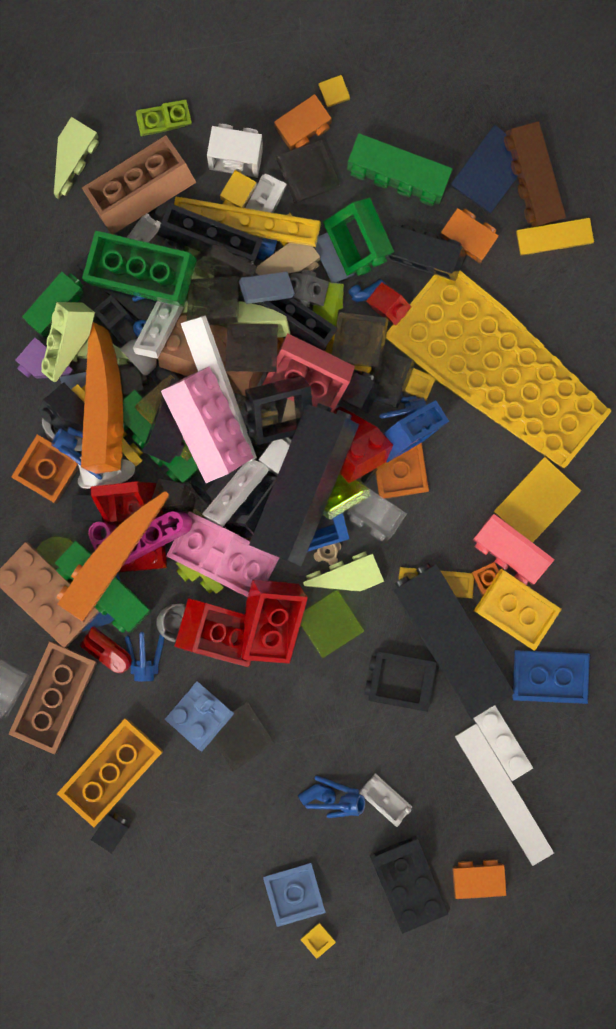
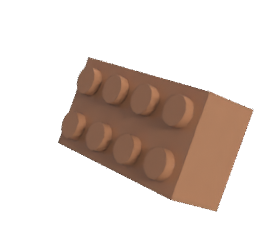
M165 135L85 185L82 189L110 234H115L183 190H186L195 184L196 181L185 161Z
M183 313L180 314L158 357L159 367L185 376L198 372L181 323L195 317ZM208 322L232 390L245 396V389L257 387L271 359L269 342Z
M25 542L0 568V588L63 648H67L100 612L94 607L87 619L82 622L58 606L57 603L60 600L56 598L64 585L69 587L71 582L66 581L47 559L30 543Z
M49 642L9 735L54 755L57 754L94 672L97 661L68 648H63L54 642Z

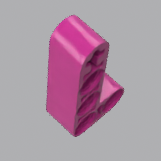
M169 512L153 520L138 542L137 549L131 552L123 566L188 533L192 528L191 517L184 512ZM95 522L90 526L88 534L94 550L117 528L115 524ZM103 527H105L107 531L106 537L104 539L101 537V530ZM155 528H157L159 531V537L157 540L153 538V531Z

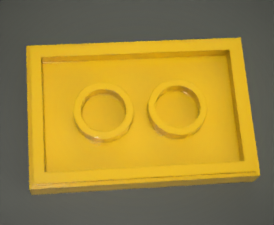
M544 457L494 510V513L533 543L581 490Z
M500 569L474 611L535 651L560 613L561 608L503 569Z

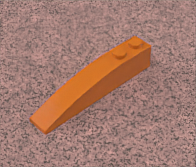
M92 322L90 336L88 337L81 468L99 474L121 470L122 437L124 433L123 397L116 353L109 330Z
M163 492L142 506L121 523L100 544L83 566L79 564L71 575L74 580L69 587L64 585L56 597L60 600L57 603L58 606L82 622L87 619L169 498L167 492Z

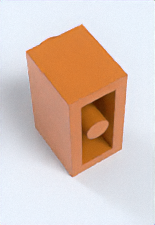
M314 94L274 121V127L290 151L294 148L300 150L310 142L309 138L315 134L320 136L330 129L329 125L332 122V118Z
M457 208L441 231L440 237L446 241L448 239L458 241L463 246L466 255L481 264L498 238V235L495 234L496 229L488 223L484 222L482 225L476 221V216L469 210L463 209L461 211Z
M497 859L483 860V865H473V861L458 862V866L452 867L454 897L456 899L506 896L505 869L502 863L498 864Z

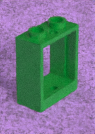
M371 198L353 202L323 221L347 276L355 273L358 276H362L372 271V265L376 267L387 262L386 257L394 253ZM356 219L371 252L364 259H361L346 226L347 223Z
M61 272L22 318L41 336L47 339L50 334L52 314L55 311L56 303H78L85 296L82 291L83 285L73 274L69 273L66 276Z

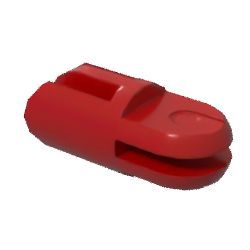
M94 626L91 627L79 645L115 673H124L131 666V655Z

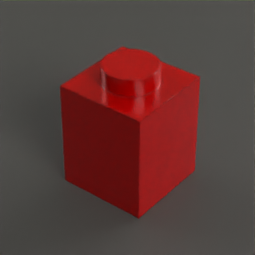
M382 282L366 301L377 314L395 326L411 308L410 304L401 294Z

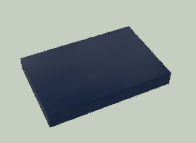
M496 125L492 127L450 185L489 214L492 213L518 177L514 175L511 168V161L513 160L511 151H507L505 147L504 137L506 134Z

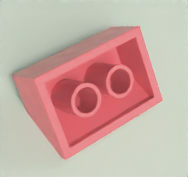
M287 333L262 385L303 376L311 386L312 406L317 407L318 403L332 408L331 412L333 413L350 383L355 366ZM294 396L287 399L294 401Z
M495 514L489 517L473 538V541L476 542L474 547L484 555H487L488 552L496 557L494 562L504 570H507L509 567L516 573L514 577L525 585L528 582L534 585L555 560Z

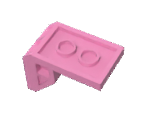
M188 512L192 519V528L188 533L174 540L166 555L248 597L252 579L268 581L279 560V557L250 546V541L192 512Z

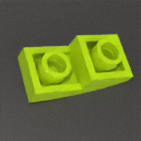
M187 100L163 103L159 107L136 111L141 136L170 131L192 124Z
M329 282L324 305H314L313 312L337 327L338 310L343 308L344 284Z
M179 562L176 563L179 567L176 572L185 582L188 579L195 582L201 576L203 580L200 584L209 594L213 591L218 594L224 589L219 582Z

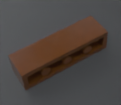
M539 121L506 131L504 143L507 151H511L513 159L511 161V168L514 175L518 176L520 183L518 185V193L526 204L524 213L527 222L531 223L533 228L566 218Z

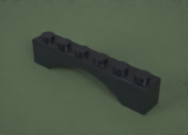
M112 295L107 297L93 310L95 316L122 346L130 340L138 339L133 331L135 321ZM158 358L156 367L148 374L162 390L165 389L171 378L176 379L177 382L185 378L182 374L159 367Z

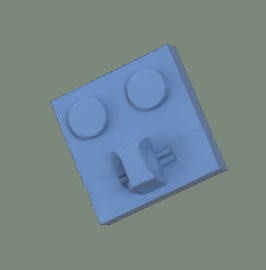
M196 682L165 720L202 752L234 713L203 685Z
M311 863L263 877L277 927L326 913Z

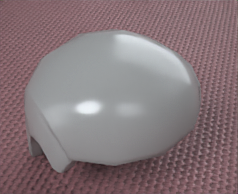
M137 339L128 341L121 348L122 353L129 358L143 375H148L156 367L157 358L135 354L133 346Z
M169 604L160 610L157 616L156 625L159 633L171 642H176L185 611V604Z

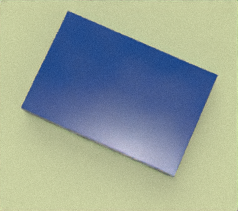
M514 650V694H512V700L588 704L590 654Z

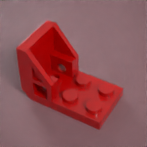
M128 482L90 487L91 497L104 521L113 523L117 527L142 506L161 494L157 483ZM162 508L155 517V519L163 515ZM155 528L153 531V538L157 540L159 537V531L157 528ZM165 545L122 566L118 572L167 568Z

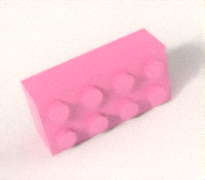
M210 366L183 378L161 391L206 483L231 473L254 458L251 448L246 442L240 430V425L234 418L228 400L224 397Z

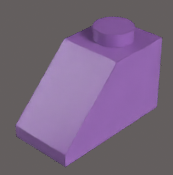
M34 338L17 357L16 361L20 364L17 369L28 378L31 375L36 379L48 378L41 372L42 360L45 357L47 347ZM67 366L60 377L73 375L74 370Z

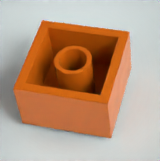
M37 434L11 477L53 503L58 504L78 471L79 465L66 454L51 446V442Z

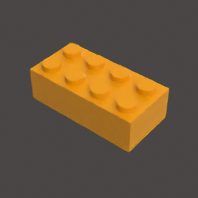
M125 718L60 789L57 795L90 825L96 827L163 753V750L128 718Z

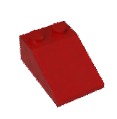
M340 406L334 409L333 413L336 414L337 410L352 415L350 420L359 424L340 470L342 477L348 483H351L384 464L389 457L393 444L378 427Z
M252 579L246 601L242 648L243 660L290 664L308 599L299 584Z
M188 598L174 647L248 668L251 660L242 659L245 614Z

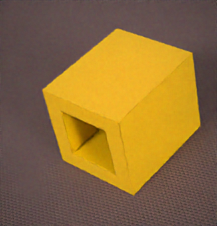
M234 170L220 194L221 200L224 201L223 204L245 208L257 186V182Z

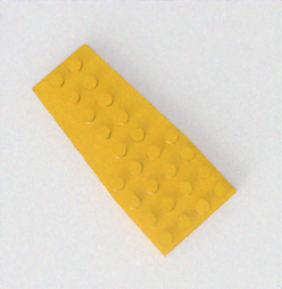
M459 271L456 281L434 275L410 303L411 308L405 317L396 326L393 324L384 335L385 339L434 377L441 385L562 468H565L611 413V409L607 408L592 391L588 390L579 381V378L572 374L556 356H553L516 317L461 271Z

